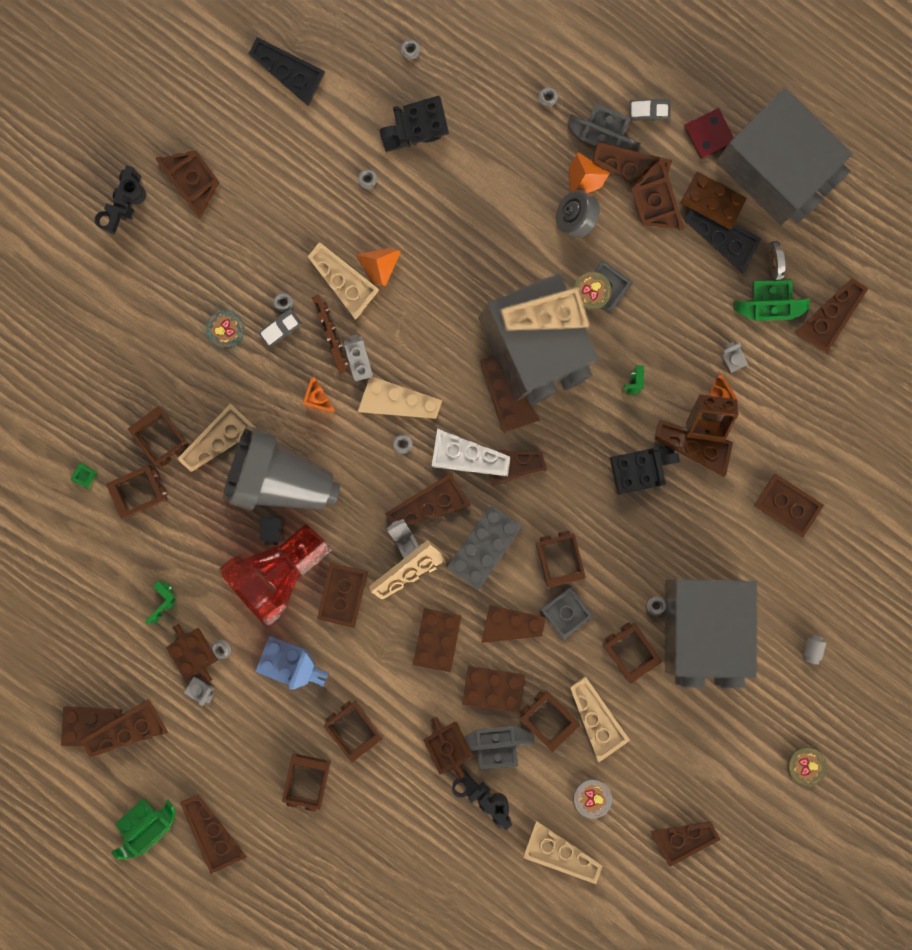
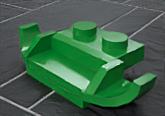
M792 279L753 281V300H734V310L755 321L794 319L809 309L810 297L804 299L792 298Z
M142 798L115 823L125 838L122 841L124 844L111 852L116 860L130 859L143 855L171 829L170 826L174 821L176 811L169 799L165 801L166 805L161 810L155 811L146 798Z

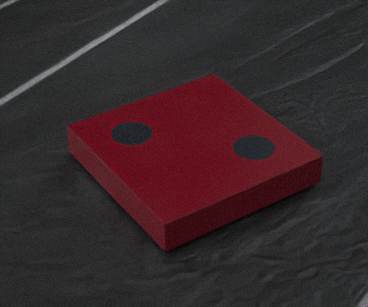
M719 108L684 125L700 159L726 148L734 139Z

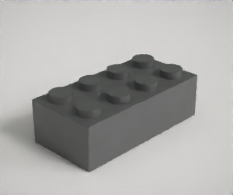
M490 505L447 569L479 590L523 526L493 505Z

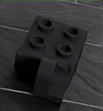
M438 95L403 106L404 111L398 106L393 107L397 126H387L379 130L385 152L406 146L411 147L410 141L413 145H417L420 142L429 143L439 140L441 136L449 134L441 97Z
M126 165L125 170L121 171L119 176L120 184L113 192L114 205L106 203L105 211L98 212L95 216V224L100 229L113 235L116 233L120 219L126 221V218L132 220V214L135 211L130 209L131 204H141L146 199V191L139 184L141 175L133 167ZM108 216L109 223L105 226L100 225L101 217Z
M668 446L609 457L617 495L666 485L662 466L680 462L678 453H675V450Z
M463 769L466 777L460 780L457 778L453 782V794L459 798L468 796V800L471 803L477 799L479 801V808L486 815L489 813L492 816V821L499 829L503 827L507 831L512 826L511 818L508 816L509 804L507 797L502 793H495L490 797V788L484 782L478 785ZM458 783L465 784L466 791L464 793L456 792L455 786ZM495 805H498V806L503 805V806H502V808L497 809Z

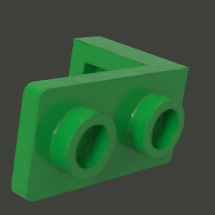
M160 580L153 585L166 601L145 621L147 625L152 622L154 624L162 618L161 613L165 609L169 610L176 603L175 599L178 596L172 591L173 587L167 581L163 582Z

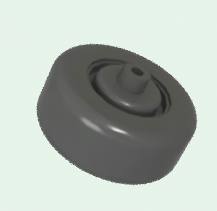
M574 190L568 193L562 199L556 213V223L560 231L574 238L583 237L591 232L600 214L598 200L595 196L583 190Z

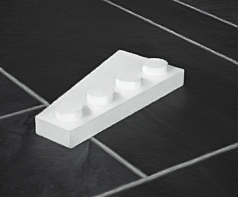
M437 429L432 467L508 476L510 456Z

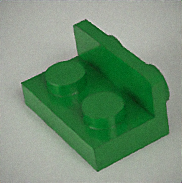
M636 365L634 370L630 372V384L633 385H624L622 387V392H626V395H638L644 389V365Z

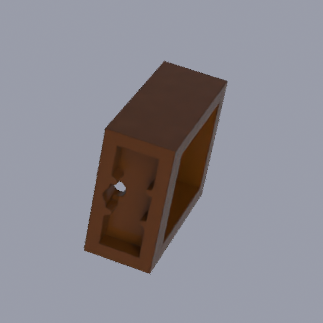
M699 394L686 421L687 437L725 442L739 415L737 399ZM702 412L724 415L721 422L699 419Z
M157 406L128 428L152 463L158 467L160 465L164 467L171 462L170 458L175 454H182L189 444L165 410L160 406ZM162 417L180 443L158 458L140 433Z
M151 465L144 466L106 484L121 519H127L167 501L166 496L168 493L164 485L159 483L158 478H160L156 467L153 468ZM147 473L157 498L130 510L119 485Z
M569 531L558 533L559 537L552 539L551 535L539 538L540 542L536 543L548 588L586 578L575 533L570 534ZM570 539L578 572L551 578L543 546Z
M628 622L620 628L621 632L616 635L612 633L604 639L606 642L603 643V646L627 681L632 684L662 663V660L637 624ZM635 631L652 657L628 672L611 647Z
M548 690L545 692L540 691L534 697L535 702L531 706L527 704L520 711L522 714L520 719L554 752L580 724ZM547 699L569 720L550 741L528 720Z
M349 700L340 707L342 709L337 715L332 713L325 719L327 723H325L324 727L351 763H353L383 739V735L355 700L351 703ZM352 709H355L374 735L352 751L333 727V724Z
M293 753L282 802H285L286 806L296 808L299 805L304 806L305 810L315 812L316 809L320 810L331 761ZM296 765L323 770L317 800L290 795Z

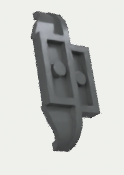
M597 103L594 106L589 121L573 114L570 115L568 125L575 135L595 146L597 141L638 151L641 144L624 136L631 119L630 117Z
M514 726L479 729L464 737L470 750L478 751L480 770L518 767L516 747L535 745L532 733Z

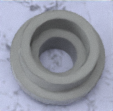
M407 40L401 46V53L407 59H414L420 53V46L414 40ZM411 47L414 49V51L412 53L407 52V49Z
M547 87L540 91L539 101L543 106L551 107L557 102L558 94L553 88ZM550 95L552 99L548 101L545 99V96Z
M363 170L358 176L359 184L365 189H371L377 183V175L372 170ZM366 177H371L369 183L364 181Z
M280 293L274 299V306L278 311L286 312L292 308L293 300L289 294ZM281 300H286L287 304L281 306L280 302Z
M399 435L395 438L393 447L396 452L406 454L412 448V440L406 435ZM401 441L406 442L407 445L405 448H401L399 446V443Z
M652 597L647 602V610L650 614L659 616L665 612L666 602L661 597ZM655 602H658L660 605L657 610L653 608Z
M225 640L216 641L212 647L214 654L219 659H225L231 653V647Z

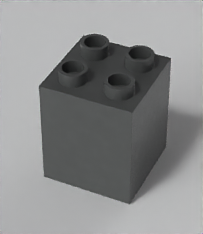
M785 87L728 144L716 163L780 225L790 217L798 224L823 200L816 191L825 197L851 172L844 163L853 153Z
M560 273L487 303L478 317L515 401L526 397L529 406L549 398L551 394L557 392L554 385L561 382L565 391L585 382V379L593 376L589 367L599 360L585 328L506 330L500 312L502 309L568 291Z
M666 580L665 672L675 676V684L681 685V687L704 688L705 677H714V685H720L721 688H745V678H757V581Z

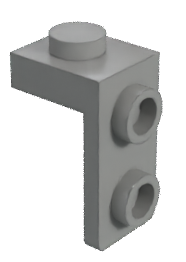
M352 335L347 337V340L344 341V346L354 381L372 377L373 374L363 336Z
M404 519L393 522L387 528L403 558L419 547Z

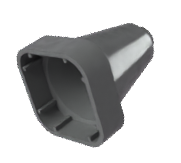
M247 425L237 446L226 480L223 499L229 504L248 510H253L255 505L321 510L325 504H335L340 491V483L333 482V473L276 441V435Z

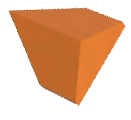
M578 152L569 167L570 192L583 190L590 193L600 189L610 172Z
M385 248L356 254L372 283L386 286L401 251Z
M720 374L716 376L709 396L737 399L724 376Z
M311 378L303 404L309 408L330 413L335 412L334 407L316 378Z

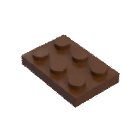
M697 171L680 203L731 230L747 198Z
M777 474L772 476L754 504V507L800 537L805 536L824 506Z
M330 563L317 619L355 628L368 571Z
M424 608L413 665L451 672L462 615Z
M468 666L462 705L520 713L525 674Z
M64 706L61 746L83 747L80 739L122 715L123 709Z

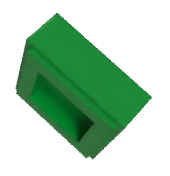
M79 463L70 480L89 489L97 471Z

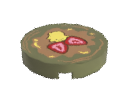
M587 272L581 275L576 280L573 288H578L583 307L587 310H596L604 307L612 293L609 280L598 272Z
M801 747L791 754L792 756L788 760L787 766L793 780L804 786H814L822 781L827 771V762L823 754L811 747Z

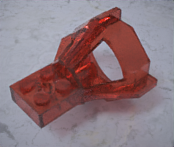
M305 524L279 547L275 545L273 548L244 559L240 556L231 558L219 568V573L264 627L269 628L284 614L298 578L300 579L301 576L332 550L320 535ZM259 570L262 573L261 575L263 576V578L270 585H273V587L276 590L275 593L272 592V590L266 585V583L260 578V576L255 571Z

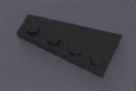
M257 37L248 53L249 56L303 103L309 106L325 75V71Z
M690 209L685 219V222L741 273H744L761 238L735 224L730 230L693 209Z

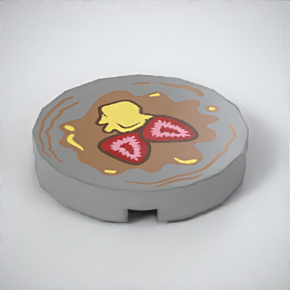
M779 241L769 244V265L774 280L783 279L785 275L782 272H785L786 269L784 251L779 249V246H781Z
M588 779L580 783L575 790L574 803L581 815L587 818H599L609 811L612 805V794L608 786L602 781Z

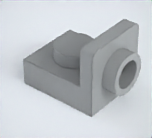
M732 342L724 346V351L720 353L729 373L748 365L740 348V343L735 345Z
M194 676L184 694L198 701L199 705L203 706L205 703L209 704L215 694L212 691L215 687L208 683L205 684L203 680Z

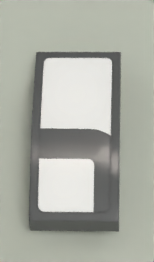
M630 100V120L650 119L651 121L671 119V100Z
M289 309L258 333L266 345L271 348L285 336L290 335L300 327L302 323L293 310Z

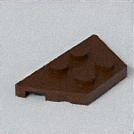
M196 150L185 154L177 153L167 157H156V161L200 219L220 183Z
M661 158L631 187L643 225L683 230L685 228L663 158Z

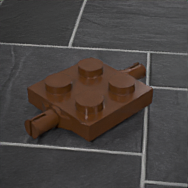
M180 624L172 627L178 638L167 646L166 649L184 679L187 680L193 675L200 674L205 684L213 680L207 669L218 659L199 627L187 633H184Z
M434 717L430 721L435 731L423 739L440 775L449 770H454L458 780L463 779L466 776L461 766L465 761L474 756L457 722L442 727L438 717Z

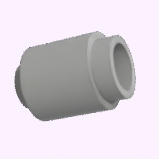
M817 635L807 637L803 652L804 661L819 664L823 658L827 643L823 641V637Z

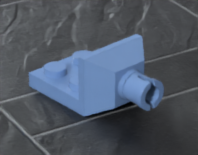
M271 635L267 640L255 671L290 685L289 689L292 690L309 682L324 687L325 679L329 672L315 667L316 663L309 650Z

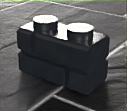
M283 518L261 519L260 528L262 530H260V540L265 541L264 545H278L280 541L284 540V531L282 529H284L285 520Z

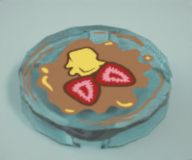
M220 310L208 319L206 334L215 346L231 348L242 340L244 324L236 313L229 310Z

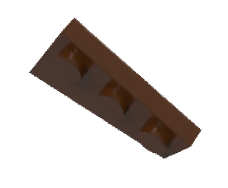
M494 450L510 456L508 476L488 475L491 486L546 472L547 468L542 452Z
M489 605L481 643L541 637L546 617Z
M711 821L651 831L669 867L720 841Z

